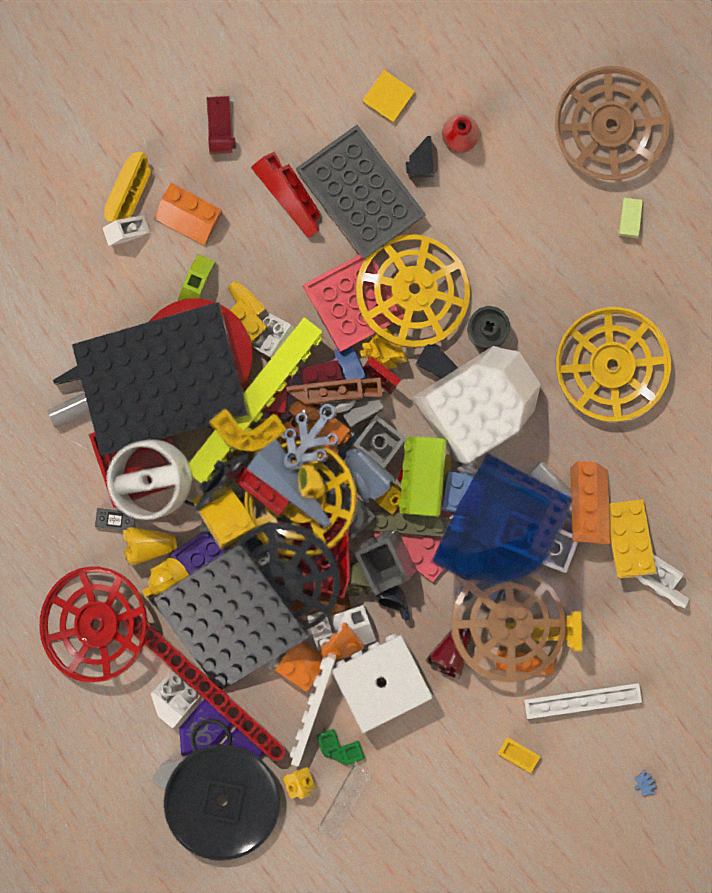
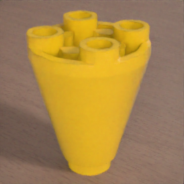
M128 527L127 530H123V541H126L127 549H124V560H127L130 565H137L166 555L177 548L175 535Z

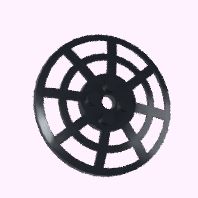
M271 522L249 530L234 546L240 542L244 544L250 538L267 532L268 544L255 549L251 553L252 556L255 558L267 550L270 551L271 560L264 565L259 562L258 564L288 604L296 599L307 604L304 608L295 612L298 617L307 613L312 607L323 612L313 622L305 625L307 630L322 622L337 602L341 584L340 569L328 545L314 532L293 523ZM275 531L293 532L306 539L299 548L289 543L276 542ZM312 543L325 555L331 569L319 572L315 561L306 553ZM277 549L289 550L296 554L291 560L279 558ZM302 558L308 563L313 573L303 574L298 566ZM333 577V593L328 606L317 601L321 592V580ZM276 578H284L286 584L279 585L276 582ZM315 581V590L312 598L302 593L305 583Z

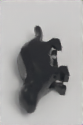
M242 451L224 463L220 460L215 463L214 468L217 471L208 482L203 480L199 486L203 495L195 507L196 512H199L206 504L226 493L241 469L248 467V452Z

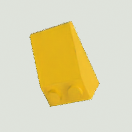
M230 487L224 495L209 502L199 511L221 550L237 542L249 530L256 527L247 510ZM202 495L192 500L195 506L199 502Z

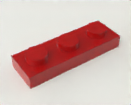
M247 468L243 470L235 481L279 516H282L291 504L290 500Z

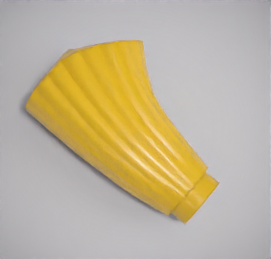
M235 280L228 286V290L236 303L242 300L258 317L265 312L266 307L242 284Z

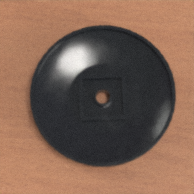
M210 745L192 752L173 770L164 792V814L173 836L188 851L209 860H233L253 852L270 836L279 816L280 794L273 773L257 755L235 745ZM219 796H225L227 803L220 806L216 803V799Z

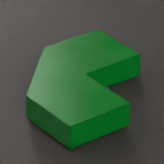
M334 729L316 735L322 754L345 765L365 759L359 740L340 747Z

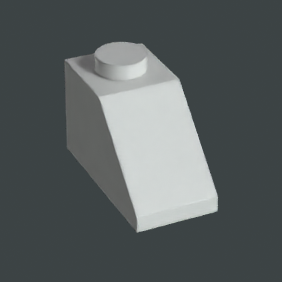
M144 215L116 220L103 227L109 246L125 243L150 234Z

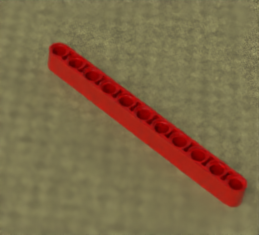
M139 615L136 616L139 624L134 627L133 634L141 640L143 618ZM125 620V621H124V624H125L126 628L128 629V628H129V620ZM148 622V629L153 632V637L151 640H146L145 645L267 756L276 761L281 760L286 752L285 746ZM160 642L166 643L168 647L165 653H160L157 649V645ZM174 655H178L182 659V663L179 666L173 665L171 661ZM188 668H193L196 671L195 678L189 679L186 676ZM202 681L209 682L211 686L209 691L204 692L200 689ZM217 694H222L225 698V702L221 705L216 704L214 701V697ZM231 707H236L239 710V715L235 718L229 715ZM245 720L253 722L252 730L248 731L243 728ZM265 733L268 741L260 743L257 740V735ZM274 746L281 747L282 754L280 756L272 754L271 749Z

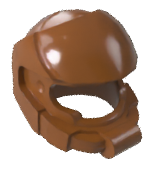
M299 400L294 402L290 406L289 412L295 417L283 424L286 430L289 428L294 429L297 432V438H300L299 424L296 421V416L299 413H305L309 418L307 424L309 434L321 417L319 413L320 405H304ZM304 416L300 418V422L305 421ZM290 432L288 435L293 436L294 432Z

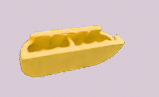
M135 152L125 161L105 205L104 215L106 220L114 222L130 218L151 173L147 160L148 157L143 152Z

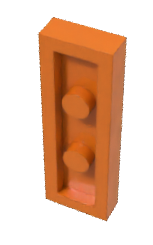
M497 650V655L507 658V651ZM515 652V658L524 656L528 653ZM535 655L525 662L515 664V671L529 673L540 667L543 662ZM555 659L540 674L553 675ZM496 662L495 669L507 671V664Z

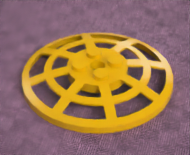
M415 234L395 237L365 259L357 276L356 300L363 319L379 337L398 346L421 348L428 344L433 345L442 341L460 325L469 305V281L461 261L447 246L427 236ZM402 240H422L420 250H406L396 253L391 244ZM429 243L443 249L455 262L445 266L437 257L427 253ZM384 248L390 258L382 264L377 275L365 273L374 256ZM405 256H418L416 266L409 267L405 266L401 258ZM426 258L439 266L440 270L431 274L425 269ZM394 262L399 270L394 279L383 277L387 267ZM457 269L460 270L464 281V299L454 296V284L450 273ZM444 276L448 283V294L438 291L436 281ZM363 281L375 283L374 294L378 306L370 311L367 310L363 298ZM381 284L391 286L392 297L383 302L381 296ZM412 284L417 285L419 293H411L409 286ZM435 298L446 301L445 306L436 316L430 307ZM397 304L401 309L405 310L403 320L394 316L388 308ZM451 304L462 307L455 322L443 332L438 321L445 316ZM424 311L428 318L424 322H410L412 314L415 312ZM383 313L390 321L401 326L398 337L384 331L372 318ZM432 326L436 334L435 337L430 339L406 340L409 328L421 329Z
M621 307L596 309L577 319L563 335L556 355L558 383L568 401L583 414L606 422L630 420L648 411L664 393L671 372L669 347L658 327L642 314ZM604 314L605 326L596 328L585 336L576 330L586 320ZM612 314L627 315L637 319L642 324L635 332L623 326L612 325ZM648 328L659 341L663 352L661 357L652 358L647 344L641 338ZM613 331L627 334L630 338L624 345L614 342ZM605 332L606 343L598 348L588 341L595 335ZM571 335L579 344L575 349L572 365L561 366L563 349ZM636 342L643 349L645 354L643 359H635L630 350ZM583 347L592 353L589 364H578L579 355ZM609 360L617 362L618 367L616 370L608 369L607 362ZM664 364L662 382L658 391L654 394L646 388L651 378L652 365ZM646 366L645 377L640 384L633 378L635 368ZM590 371L594 382L588 389L583 384L579 372ZM562 373H573L577 385L584 393L578 401L567 390ZM628 383L635 389L629 396L619 399L618 387ZM600 385L610 388L611 399L601 398L594 393ZM640 394L650 400L645 406L627 415L621 414L620 404L627 403ZM589 399L601 404L612 405L614 416L599 415L587 410L583 406Z
M295 441L296 448L300 446L301 441ZM288 443L280 445L284 451L288 450ZM325 446L313 447V453L318 449H323L344 470V473L335 477L329 468L317 460L302 464L312 465L316 471L318 469L322 470L331 480L324 484L325 492L320 497L315 498L323 511L333 514L330 518L331 524L329 527L321 528L318 521L292 502L283 515L292 520L293 524L299 526L300 523L310 522L314 533L325 543L323 534L333 526L338 516L347 519L341 532L327 544L331 548L344 536L350 527L356 509L357 494L354 479L346 463L331 449ZM297 460L291 461L292 464L297 462ZM346 480H349L352 494L350 512L341 509L342 494L340 484ZM335 488L336 506L326 504V492ZM245 490V509L256 527L268 522H278L276 519L281 516L277 515L266 505L265 511L267 514L256 519L253 508V495ZM277 530L286 536L284 543L292 544L294 539H306L293 532ZM264 533L256 535L263 544H268V538ZM318 548L306 553L310 556H315L322 552ZM277 549L278 553L293 557L296 554L289 550Z

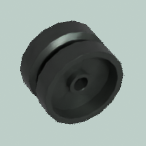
M494 306L479 308L472 314L468 322L467 333L470 341L476 347L483 350H488L492 346H501L510 333L508 316L504 311ZM487 325L492 327L491 332L489 330L485 331Z

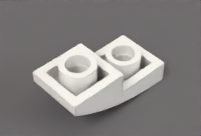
M323 612L308 615V622H313ZM328 617L311 628L318 651H321L323 645L333 635Z

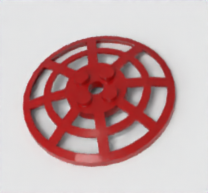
M89 566L69 572L51 588L42 605L39 630L44 651L59 671L74 680L98 683L118 677L135 663L146 641L148 618L143 598L128 578L109 568ZM87 574H110L115 576L112 587L103 584L91 585ZM80 576L83 584L82 588L74 592L67 601L57 596L59 591L68 582ZM122 581L134 592L140 607L131 609L127 599L119 592ZM93 590L109 592L106 602L96 601ZM86 593L89 603L83 605L80 609L72 605L78 597ZM116 597L123 603L126 612L117 614L112 607ZM54 603L63 608L60 616V632L49 634L48 618L51 606ZM68 612L76 615L74 628L66 630V619ZM142 615L143 630L139 646L131 642L134 632V617ZM96 619H98L101 624L98 630L94 629L93 623ZM129 620L127 637L118 633L120 622ZM77 636L83 643L79 652L72 646L68 637ZM62 639L64 646L74 657L69 667L64 665L57 657L51 642ZM114 640L122 644L117 652L109 656L107 645ZM90 647L100 648L101 659H91L85 657ZM126 649L134 653L132 659L125 666L111 673L110 662L120 657ZM81 662L90 665H102L103 676H85L76 673L75 670Z

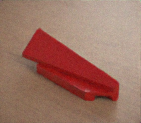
M274 151L262 157L251 166L253 172L308 238L319 231L317 220L320 218V211L290 164L282 167Z

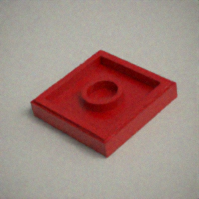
M372 356L363 367L365 375L370 379H381L382 388L389 394L395 391L401 381Z

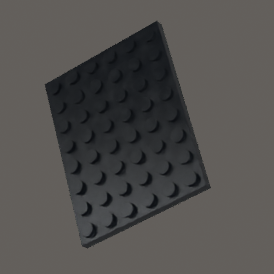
M220 302L72 344L101 456L119 452L136 442L161 440L211 426L210 421L224 409L228 410L233 419L249 415Z

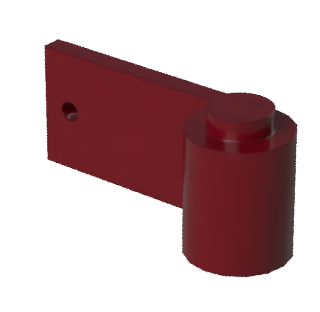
M206 97L209 154L233 153V149H236V138H232L230 97Z

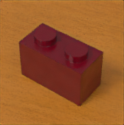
M338 360L300 369L304 385L342 380Z

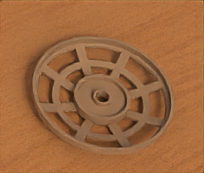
M620 66L595 68L577 77L562 94L555 114L556 138L565 157L581 172L602 180L627 179L646 170L663 151L669 134L670 118L668 107L659 89L641 73ZM612 73L629 76L642 84L635 92L622 86L612 85ZM604 74V86L597 87L584 96L576 89L580 83L588 78ZM647 89L656 98L662 117L650 118L648 108L640 98ZM612 91L623 93L630 98L624 105L619 102H613ZM605 92V102L597 107L589 101L594 95ZM571 94L578 101L572 115L571 124H560L563 106ZM635 103L641 108L644 119L634 120L630 109ZM582 106L591 113L588 123H577ZM608 120L615 121L616 128L613 130L608 129L606 122ZM663 124L661 140L656 151L652 154L644 148L650 136L651 126ZM635 127H645L644 136L640 144L631 138ZM572 131L575 143L582 151L576 160L565 147L561 132ZM578 131H589L593 141L587 147L580 140ZM625 143L634 149V151L626 156L617 157V147ZM598 145L609 148L610 159L599 157L592 152ZM638 154L648 160L633 171L619 174L618 164L629 161ZM589 157L599 163L610 164L612 175L595 173L583 167L582 163Z
M495 567L476 575L459 592L451 613L452 638L461 658L478 674L498 682L523 681L544 671L558 655L565 636L566 622L564 610L556 592L539 575L520 567ZM499 572L504 574V583L495 585L485 592L475 585L478 581L489 575ZM511 572L528 575L541 584L533 591L524 585L512 583ZM505 589V601L496 604L488 597L496 591ZM513 589L523 591L530 595V597L524 604L514 600ZM546 590L549 591L556 602L560 619H549L547 608L540 598ZM468 591H470L478 598L472 608L470 620L458 621L462 601ZM535 602L538 603L544 619H533L529 609ZM484 603L491 609L487 620H476L478 610L481 604ZM507 618L514 620L515 626L513 629L506 627L505 621ZM533 627H544L542 638L537 644L530 637ZM550 627H560L557 645L549 657L542 648L548 639ZM458 628H470L472 638L479 648V651L472 658L467 654L462 645ZM477 628H487L491 639L485 645L478 636ZM525 642L532 651L524 656L515 658V646ZM497 643L507 647V658L500 657L490 650ZM486 655L496 662L507 664V676L491 673L480 667L477 663ZM535 655L543 662L535 670L515 676V664L525 662Z

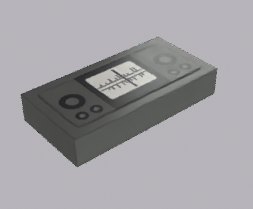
M97 508L95 527L127 530L128 527H134L135 517L119 510Z

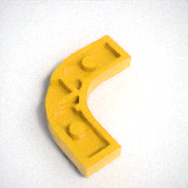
M225 409L210 421L219 436L228 445L244 451L263 449L286 431V428L275 414H272L259 427L249 431L242 430L228 410Z

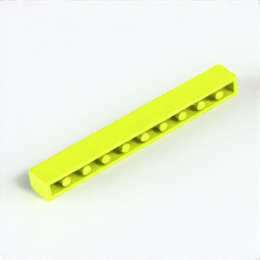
M305 317L244 393L249 415L234 419L242 430H251V424L254 421L257 423L260 420L265 406L268 408L275 400L273 396L276 392H282L287 385L285 382L289 376L293 377L299 370L298 364L301 361L305 362L311 355L309 350L313 345L317 347L322 341L323 337L321 335L323 332ZM215 430L190 461L191 475L200 483L203 480L208 482L216 470L214 468L215 463L218 460L223 463L226 462L228 459L225 457L229 452L234 453L236 448L228 445Z

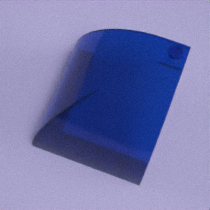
M487 453L460 501L431 562L455 575L479 582L502 583L524 578L538 570L549 558L573 498Z

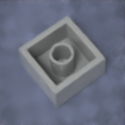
M375 415L369 420L350 448L362 449L385 468L406 437Z

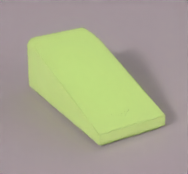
M623 198L619 227L620 236L638 238L643 200Z

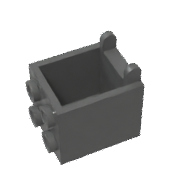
M388 529L380 533V536L375 539L370 537L364 540L355 552L362 570L376 595L386 589L404 583L417 571L398 530L391 532ZM385 543L388 544L387 547H384L378 551L376 550V547L381 546Z

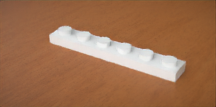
M329 653L327 658L323 657L320 665V669H323L322 675H317L314 686L317 689L315 694L311 693L308 704L311 705L309 712L305 711L302 722L305 723L304 728H299L296 740H299L297 747L293 746L290 757L293 758L292 765L299 767L336 658L334 654Z
M639 683L525 699L524 703L527 719L642 703Z

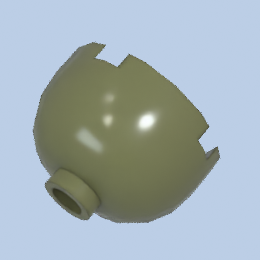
M350 563V580L345 595L359 596L358 592H365V595L373 593L360 563Z

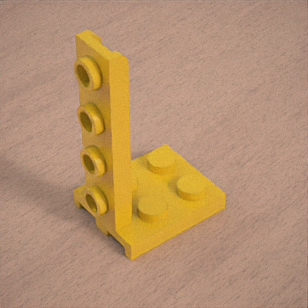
M569 611L565 621L564 640H567V646L570 647V650L582 651L581 612ZM505 622L507 628L513 629L515 622ZM533 627L530 637L534 641H540L544 627ZM550 627L547 641H558L560 627Z

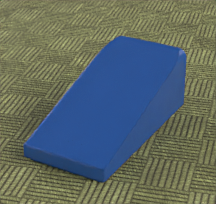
M353 346L340 353L338 349L333 350L346 380L356 378L363 380L366 378Z

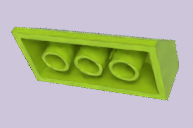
M406 436L399 513L440 516L447 439Z

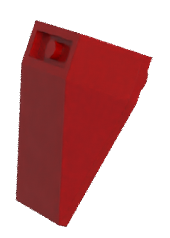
M324 512L328 519H330L333 515ZM338 516L333 526L323 534L326 544L331 542L341 532L347 519ZM310 522L300 523V526L314 532ZM349 529L330 548L340 569L341 584L338 598H344L350 580ZM294 539L292 545L300 548L304 540ZM312 543L307 551L316 550L318 547ZM278 553L279 558H286L289 560L293 558ZM323 553L310 556L315 561L319 572L331 569ZM302 558L298 566L303 574L313 573L308 563ZM282 577L276 578L277 580H279V581H281V582H283V583L286 584V581H285L284 578H282ZM333 577L322 579L320 595L331 597L333 593ZM315 581L305 583L303 590L314 593Z

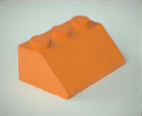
M170 183L154 219L205 246L223 212L222 209Z

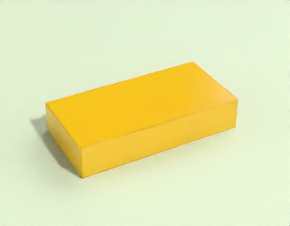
M506 737L497 753L529 773L533 771L540 759L539 755Z

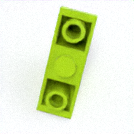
M200 254L196 256L183 283L178 301L192 298L200 299L216 261Z

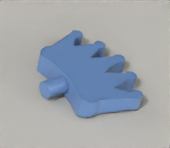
M643 770L635 777V781L638 783L634 787L635 790L641 789L642 795L656 794V791H650L656 787L655 784L650 785L655 779L647 780L651 777V774L644 775L646 770Z

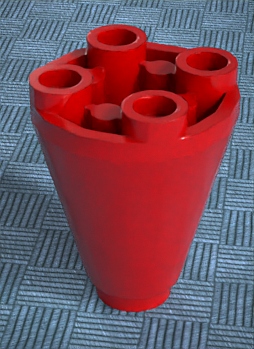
M463 114L450 117L442 129L443 142L448 148L456 152H468L474 148L480 135L479 126L476 121L470 116ZM462 125V127L465 129L461 130L459 129V126Z

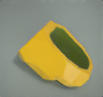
M303 465L298 476L299 489L302 496L312 499L320 497L325 492L322 477L312 465Z

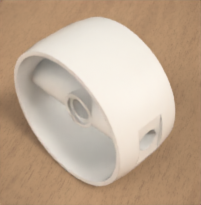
M160 440L140 441L130 444L115 456L108 471V489L114 503L124 513L140 519H155L174 512L186 500L192 482L191 469L183 453L175 446ZM141 446H149L161 451L172 463L169 466L124 474L128 458ZM148 475L153 479L152 484H149L147 481ZM177 484L172 501L161 512H149L140 508L128 495L129 493Z

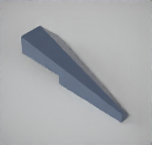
M275 439L258 452L247 469L324 527H329L331 521L327 518L316 499L302 496L298 482L299 472L298 470H290L285 466L284 458L286 453L280 446L279 441Z

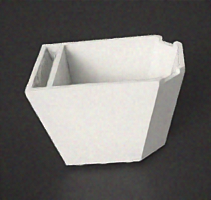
M492 346L412 398L437 437L447 439L446 451L454 462H470L519 431L535 411L541 384L519 351Z

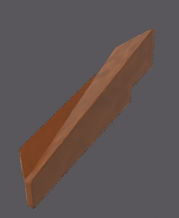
M356 378L287 387V392L304 405L363 399V397H382V385L380 378L364 380Z

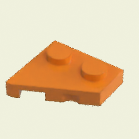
M346 622L341 625L342 629L339 633H334L330 640L321 648V653L325 658L328 657L329 653L336 655L334 663L364 649V643Z

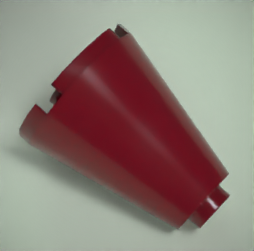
M458 628L462 645L466 652H468L472 637L470 628ZM450 630L427 656L426 662L430 666L432 663L435 664L436 670L453 678L457 676V678H460L465 661L461 658L455 647Z

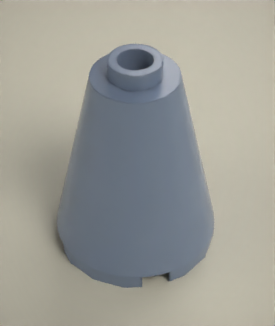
M352 448L346 453L345 462L364 502H369L368 498L371 497L375 500L391 487L389 484L391 480L395 482L394 476L362 449Z

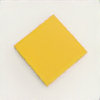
M383 70L362 102L394 123L415 91Z

